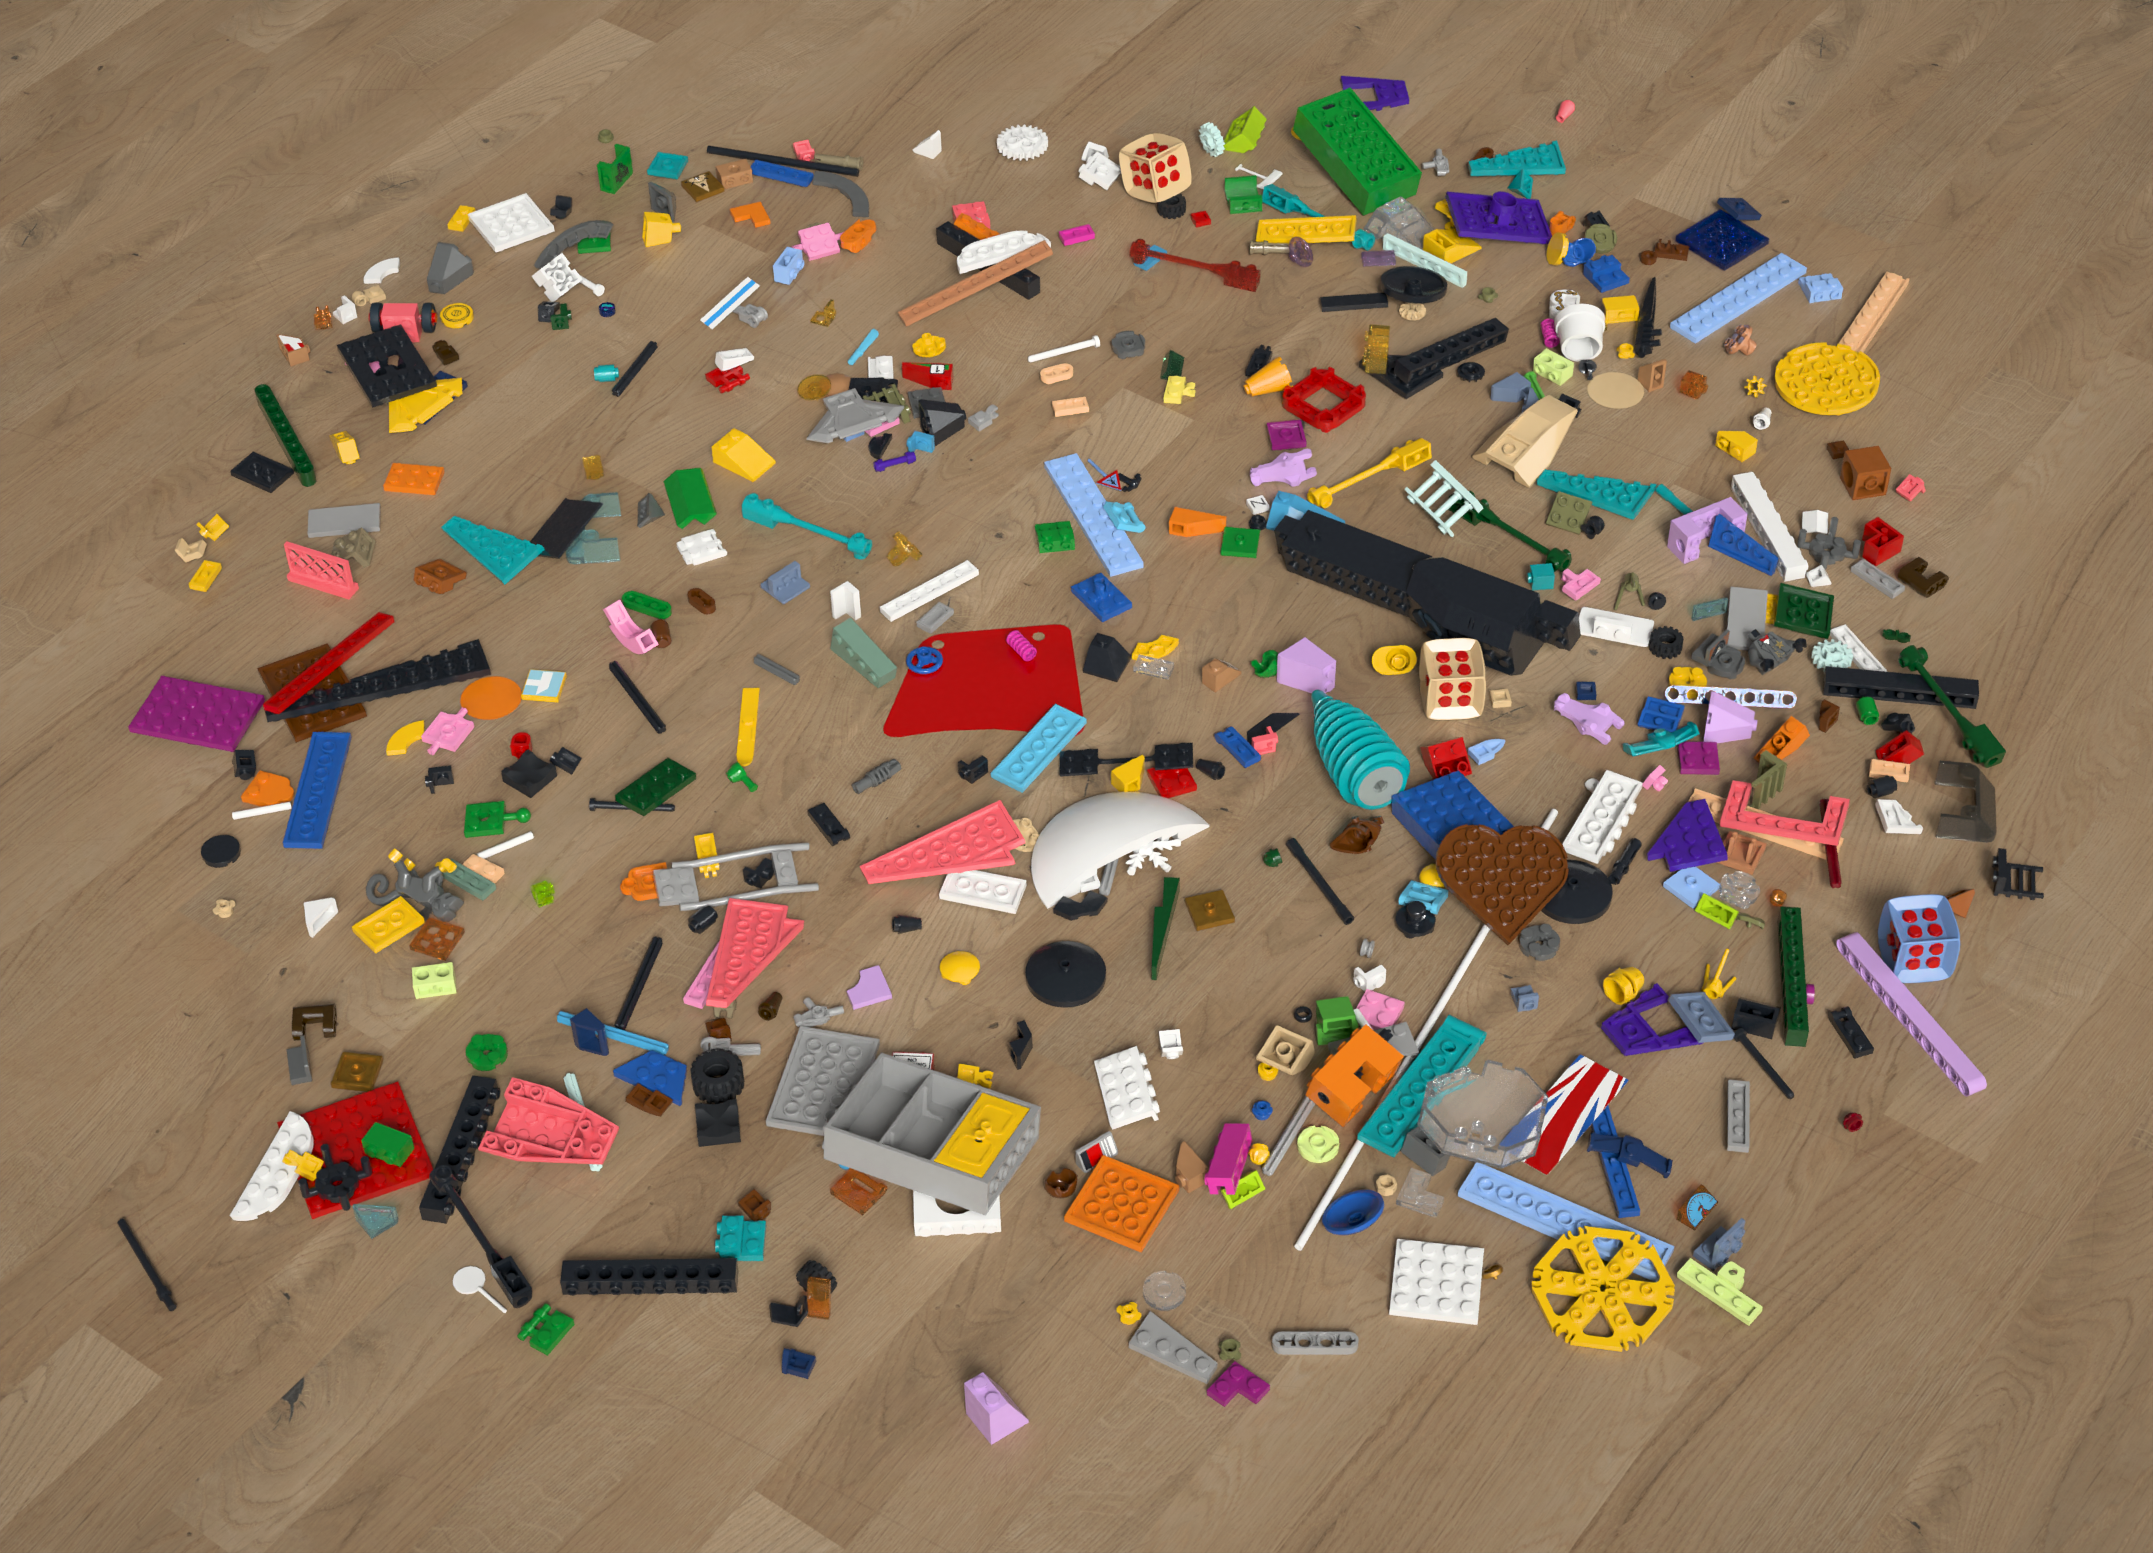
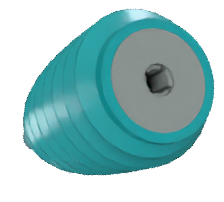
M1321 690L1313 691L1311 700L1315 715L1314 736L1316 738V746L1325 768L1343 799L1354 806L1369 810L1380 809L1391 804V796L1404 791L1407 784L1410 764L1406 756L1403 755L1395 742L1389 738L1388 734L1381 729L1380 725L1374 722L1369 715L1364 714L1361 709L1353 707L1349 703L1334 700L1333 697L1328 696Z

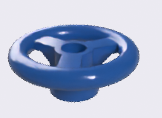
M932 647L916 648L906 658L908 668L919 674L933 673L943 663L942 654ZM915 655H917L918 664L916 666L912 664V658ZM929 663H936L934 666L930 668H922L924 665H928Z

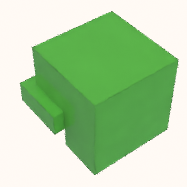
M1348 996L1316 1001V1041L1318 1045L1349 1038L1354 1030L1358 1028L1356 1015Z

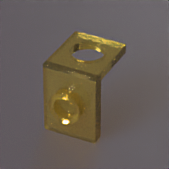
M830 299L824 307V312L817 311L811 318L810 323L829 327L836 316L834 300ZM823 316L824 320L819 321L817 318Z

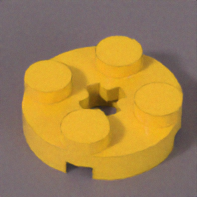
M1675 667L1670 674L1668 685L1672 692L1674 690L1678 693L1677 696L1692 699L1699 697L1700 693L1705 692L1707 679L1701 668Z

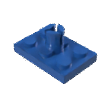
M1102 573L1071 586V592L1101 622L1132 608V602Z

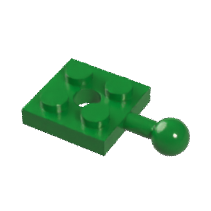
M505 801L466 805L465 838L504 834L505 821L517 820L520 823H526L531 818V812L527 808H520L516 813H505Z

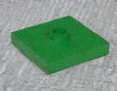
M611 231L607 239L588 237L581 239L578 242V254L611 251Z
M1225 527L1221 555L1257 558L1260 530Z

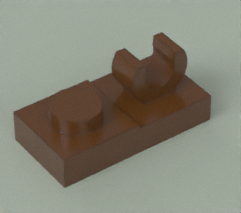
M1659 239L1658 243L1656 242L1655 253L1657 257L1687 261L1689 246L1671 244V240H1668L1667 244L1661 243L1662 239Z

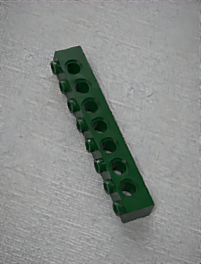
M1780 906L1777 925L1785 1046L1806 1047L1809 1024L1801 908Z

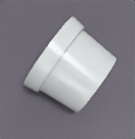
M1575 304L1562 309L1556 315L1554 326L1560 340L1562 353L1566 358L1572 361L1591 360L1601 353L1603 348V332L1605 330V315L1599 308L1589 304Z

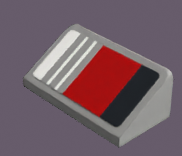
M1108 1131L1076 1150V1165L1084 1173L1094 1169L1103 1155L1112 1158L1118 1154L1112 1133Z

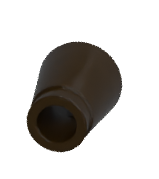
M773 992L759 1005L758 1014L762 1019L769 1021L777 1016L783 999L782 995L778 992Z

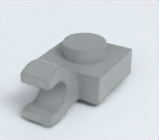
M994 404L990 405L985 413L981 410L970 416L968 423L978 431L983 430L993 424L992 419L999 416L995 412L998 410V407Z

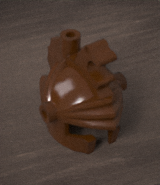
M1358 816L1352 817L1351 822L1346 826L1342 834L1329 844L1330 848L1350 854H1361L1371 851V846L1380 834L1382 828L1380 824H1384L1382 816H1375L1370 820L1359 819Z

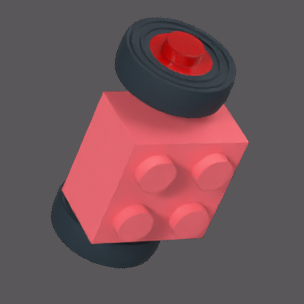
M374 302L370 307L369 322L372 332L382 331L401 324L412 342H420L422 327L425 333H433L435 331L437 313L434 303H423L422 312L419 314L417 303H384L383 305L380 302Z

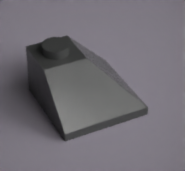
M649 182L651 209L656 213L669 214L673 223L676 214L675 194L662 186Z

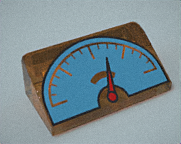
M1700 1184L1678 1210L1676 1220L1695 1231L1715 1208L1718 1201L1705 1186Z

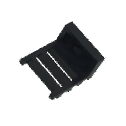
M1998 848L1997 855L1992 858L1994 896L2006 894V897L2009 898L2011 895L2018 896V899H2022L2023 896L2030 897V900H2035V898L2043 899L2044 893L2036 892L2035 872L2043 873V867L2007 863L2006 849ZM2011 869L2018 870V890L2011 889ZM2023 870L2030 871V892L2023 890Z

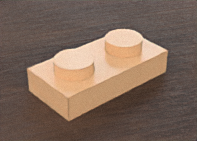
M472 854L462 864L493 883H496L505 874L504 868L475 854Z

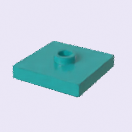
M658 152L647 173L652 176L678 179L688 163V156Z

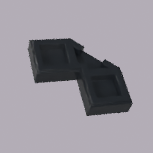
M1091 890L1081 903L1063 896L1054 907L1053 913L1070 921L1077 920L1078 917L1086 915L1090 917L1096 916L1107 904L1108 898Z

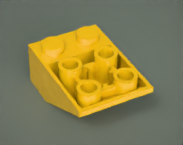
M1435 229L1425 234L1423 239L1424 251L1448 263L1458 261L1482 249L1471 238L1458 236L1456 230Z

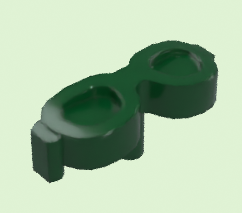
M1891 629L1883 630L1882 636L1887 640H1897L1901 643L1910 642L1911 635L1908 633H1899V630L1894 631Z

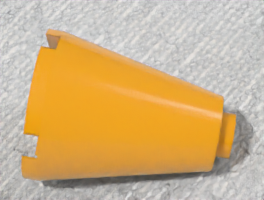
M1276 357L1245 380L1243 388L1247 395L1250 394L1253 397L1283 391L1287 385L1293 387V385H1289L1292 380L1286 365H1281L1279 362L1282 360L1281 357Z

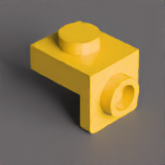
M218 514L205 526L200 522L196 524L200 528L199 533L206 539L210 537L213 541L229 527Z

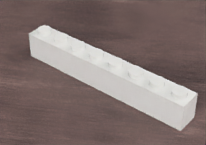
M1753 472L1733 475L1731 490L1742 509L1747 513V518L1763 546L1779 558L1776 568L1784 582L1805 578L1806 570H1808L1807 560L1803 558L1800 548H1797L1794 538L1788 533L1787 526L1781 521L1780 514L1774 509L1773 502L1767 497V492L1763 490L1760 480L1756 478Z

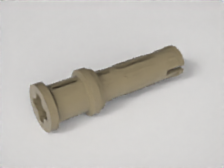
M819 153L815 155V159H817L815 162L857 168L859 171L863 168V157L855 158L850 157V155L840 157Z
M1250 240L1249 254H1299V243H1268L1266 240L1263 242H1253V240Z

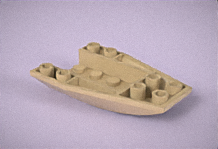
M1548 395L1495 431L1474 453L1472 458L1486 466L1491 460L1514 471L1515 481L1530 488L1552 463L1578 411L1572 406Z

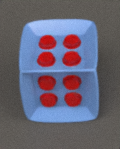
M1936 894L1912 895L1892 898L1885 903L1878 927L1879 949L1884 963L1902 983L1940 981L1951 977L1959 956L1960 933L1947 898Z

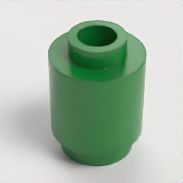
M1872 697L1860 698L1856 703V708L1861 721L1865 725L1875 724L1879 720V712Z

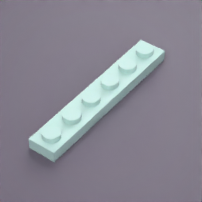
M1387 233L1384 235L1383 250L1418 267L1433 270L1442 275L1447 281L1461 288L1466 285L1467 271Z

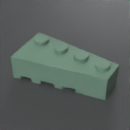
M852 618L833 628L830 649L870 683L880 688L896 677L897 667Z

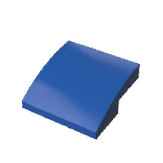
M1648 696L1638 726L1651 730L1663 728L1672 733L1678 729L1685 706Z

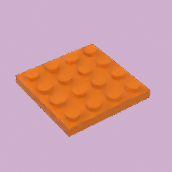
M1103 1155L1065 1214L1064 1222L1142 1253L1178 1194L1179 1185Z

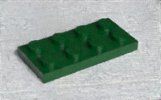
M667 758L615 795V801L644 817L696 780V773Z

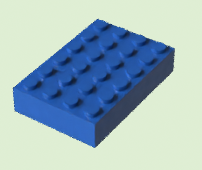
M1460 771L1452 772L1391 796L1392 814L1435 860L1437 849L1443 838L1459 826L1480 824L1495 830L1500 835L1514 827Z

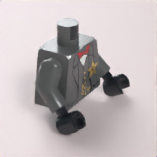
M1755 629L1748 635L1749 639L1753 642L1747 650L1750 665L1757 667L1762 676L1787 661L1795 649L1796 652L1801 653L1803 647H1807V642L1804 638H1799L1796 641L1787 640L1771 631L1762 636Z

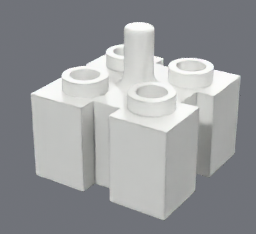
M563 253L532 275V278L539 287L542 285L545 287L546 291L544 293L551 302L557 300L583 280L575 269L571 271L568 267L570 262Z

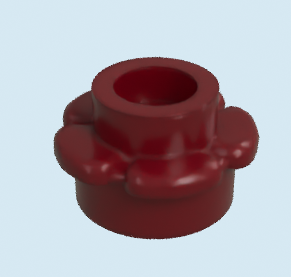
M1848 1113L1844 1117V1128L1850 1132L1859 1130L1863 1125L1861 1114Z

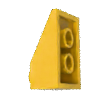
M735 428L711 446L713 463L752 482L756 481L776 464V461L752 438Z

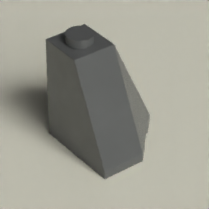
M438 242L427 276L429 292L446 294L474 274L472 259L467 255H462L458 251L459 248L454 244Z

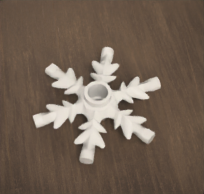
M1158 838L1156 841H1152L1134 850V854L1129 856L1131 859L1126 862V864H1130L1127 873L1134 875L1137 867L1142 868L1141 861L1144 862L1143 858L1150 856L1149 861L1153 860L1155 867L1160 865L1165 872H1169L1171 866L1165 863L1168 859L1159 856L1161 853L1154 852L1153 849L1158 848L1163 851V848L1172 850L1171 846H1181L1180 839L1169 840L1167 838L1160 841V838Z

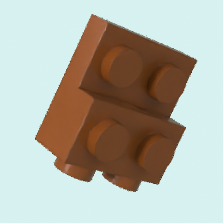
M437 559L415 567L414 581L417 585L427 587L431 592L444 594L453 590L454 583L466 579L467 572L442 559Z

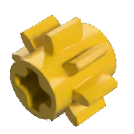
M1753 376V380L1747 379L1748 386L1744 388L1749 390L1748 395L1754 393V396L1757 398L1758 393L1765 394L1763 389L1767 385L1762 383L1764 378L1757 380V376ZM1754 383H1755V384H1758V385H1757L1758 390H1755V389H1754V386H1753Z

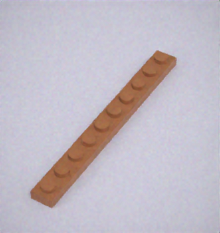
M1043 240L899 311V317L907 327L1053 255L1052 249Z

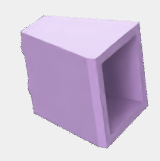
M1303 638L1278 654V683L1309 693L1315 690L1327 693L1335 688L1336 660L1307 638Z
M982 1372L964 1383L966 1414L991 1445L1029 1423V1420L1008 1394L985 1373Z

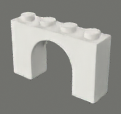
M913 1190L915 1236L927 1237L930 1235L948 1236L951 1234L969 1235L973 1233L1001 1232L1000 1196H998L986 1216L971 1210L962 1214H950L937 1206L936 1198Z

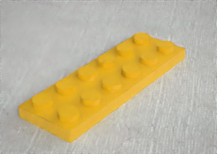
M1356 215L1263 219L1259 220L1256 242L1266 240L1268 243L1300 244L1354 241L1357 218Z

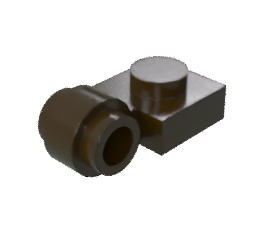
M439 340L432 345L433 351L444 366L459 360L458 353L451 345L448 346L445 340Z

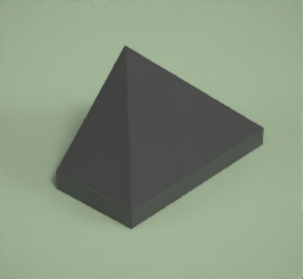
M650 493L638 502L637 526L639 528L665 515Z

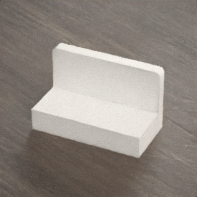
M847 581L831 590L833 618L837 619L845 613L854 620L861 618L860 597L857 588Z

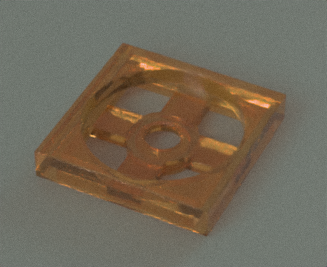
M428 918L409 945L410 950L446 961L464 935V928ZM432 927L440 929L438 933L434 935L429 934L427 932ZM448 932L454 933L453 941L445 938ZM441 938V941L434 942V939ZM422 940L430 942L427 948L420 944Z

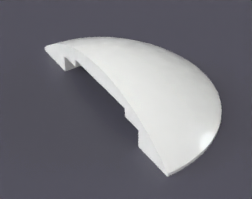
M1112 792L1086 798L1057 814L1039 835L1031 859L1032 879L1036 892L1048 909L1056 905L1063 896L1070 898L1080 893V883L1096 875L1098 868L1158 838L1163 841L1172 836L1173 839L1183 841L1208 828L1209 824L1186 806L1171 799L1149 793Z

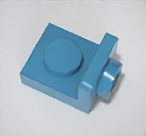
M914 431L907 440L908 450L915 452L918 449L932 453L935 449L934 435Z

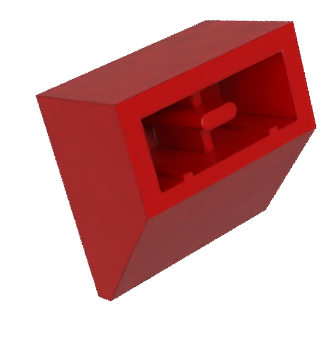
M1455 737L1420 747L1425 767L1433 780L1456 771H1460L1464 776L1472 774L1463 737Z

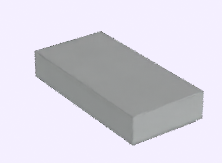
M939 602L916 622L917 627L932 634L954 614V609Z

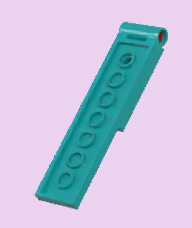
M1448 1015L1441 1027L1358 1133L1357 1140L1394 1158L1403 1147L1407 1133L1418 1127L1431 1108L1439 1104L1479 1051V1047L1486 1039L1487 1032L1452 1015Z

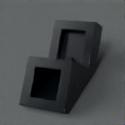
M1025 1020L1017 1022V1036L1019 1039L1009 1042L1010 1057L1017 1070L1022 1068L1033 1048L1032 1033Z

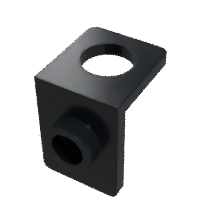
M803 1295L795 1307L770 1303L771 1322L798 1327L808 1314L807 1296ZM803 1305V1310H802V1313H801V1315H800V1309H801V1306Z

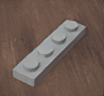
M1728 1080L1727 1151L1749 1152V1081Z

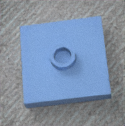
M1691 867L1678 871L1664 882L1663 887L1693 909L1698 905L1703 893L1711 896L1719 890L1720 884L1697 867Z

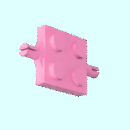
M829 223L799 230L798 236L801 244L794 245L792 248L803 250L809 261L840 253L837 240H840L842 233L835 234Z
M461 707L457 714L440 712L421 736L422 742L432 744L427 750L430 755H434L439 748L455 752L474 728V723L463 718L468 713L466 708L463 709Z

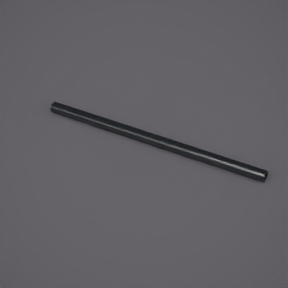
M709 145L707 147V153L859 176V169Z

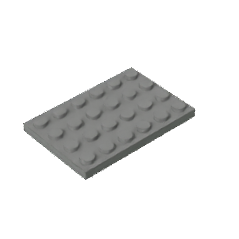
M800 1026L767 1116L766 1126L824 1136L822 1130L825 1122L832 1118L835 1109L842 1105L844 1097L851 1093L854 1084H858L862 1074L868 1071L876 1057L880 1040Z

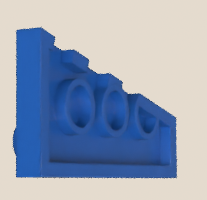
M1721 514L1716 516L1708 547L1772 576L1775 573L1779 558Z

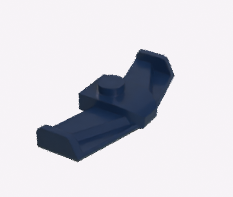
M1590 1133L1587 1152L1598 1151L1618 1154L1617 1161L1638 1167L1641 1162L1664 1175L1663 1178H1668L1670 1175L1673 1160L1667 1159L1644 1146L1639 1138L1630 1135L1615 1137Z

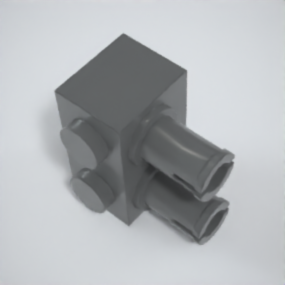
M1419 1125L1407 1133L1401 1152L1431 1176H1434L1446 1168L1450 1155L1457 1152L1459 1147L1457 1142H1454L1452 1139L1448 1140L1445 1144L1440 1141L1442 1132L1440 1129L1435 1132L1438 1129L1437 1127L1428 1131Z

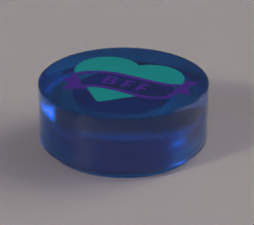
M605 302L599 306V314L603 317H611L616 313L615 305L611 302Z

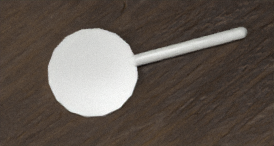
M469 1266L458 1270L453 1278V1286L456 1291L462 1294H472L479 1291L503 1313L507 1312L500 1303L482 1288L485 1283V1274L481 1269Z

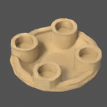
M1022 818V820L1014 819V823L1025 839V844L1015 849L1022 852H1032L1039 837L1037 830L1032 826V822L1028 818Z

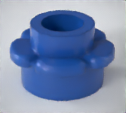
M1258 1101L1254 1103L1252 1113L1258 1120H1266L1272 1114L1273 1108L1270 1107L1271 1105L1267 1101Z

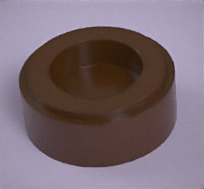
M1646 250L1640 255V262L1645 265H1653L1657 261V254L1653 251Z

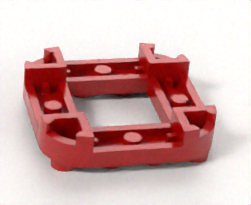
M1314 367L1310 369L1309 376L1293 387L1287 385L1284 388L1282 407L1313 427L1328 433L1331 429L1337 428L1365 407L1366 393L1364 386L1361 384L1355 387L1335 375L1334 368L1328 367V370H1317ZM1323 387L1344 401L1331 410L1325 408L1321 411L1304 400Z

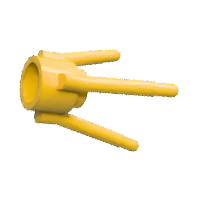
M1728 948L1725 949L1714 978L1710 980V964L1706 965L1701 991L1705 992L1709 999L1722 998L1726 990L1736 980V977H1733L1722 987V982L1718 979L1729 953Z

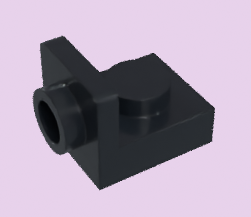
M1600 210L1595 213H1588L1582 223L1583 226L1588 225L1589 227L1594 224H1605L1610 227Z
M543 301L538 305V321L551 322V315H555V312L560 309V302Z
M562 747L559 753L554 752L549 761L572 775L582 758Z
M983 755L973 760L969 765L962 760L958 762L959 776L971 784L988 773V760Z
M451 765L428 768L425 784L426 787H430L431 794H435V786L454 784Z

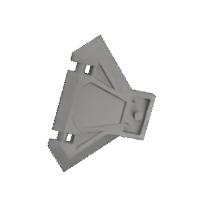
M855 388L823 398L824 405L828 411L809 434L807 440L830 443L837 437L842 439L882 426V423L886 421L888 423L894 422L904 409V406L861 399Z

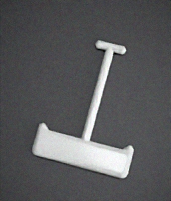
M1242 164L1235 168V171L1240 169L1264 179L1260 184H1257V187L1263 190L1264 186L1273 184L1283 174L1281 171L1274 169L1266 177L1243 168Z

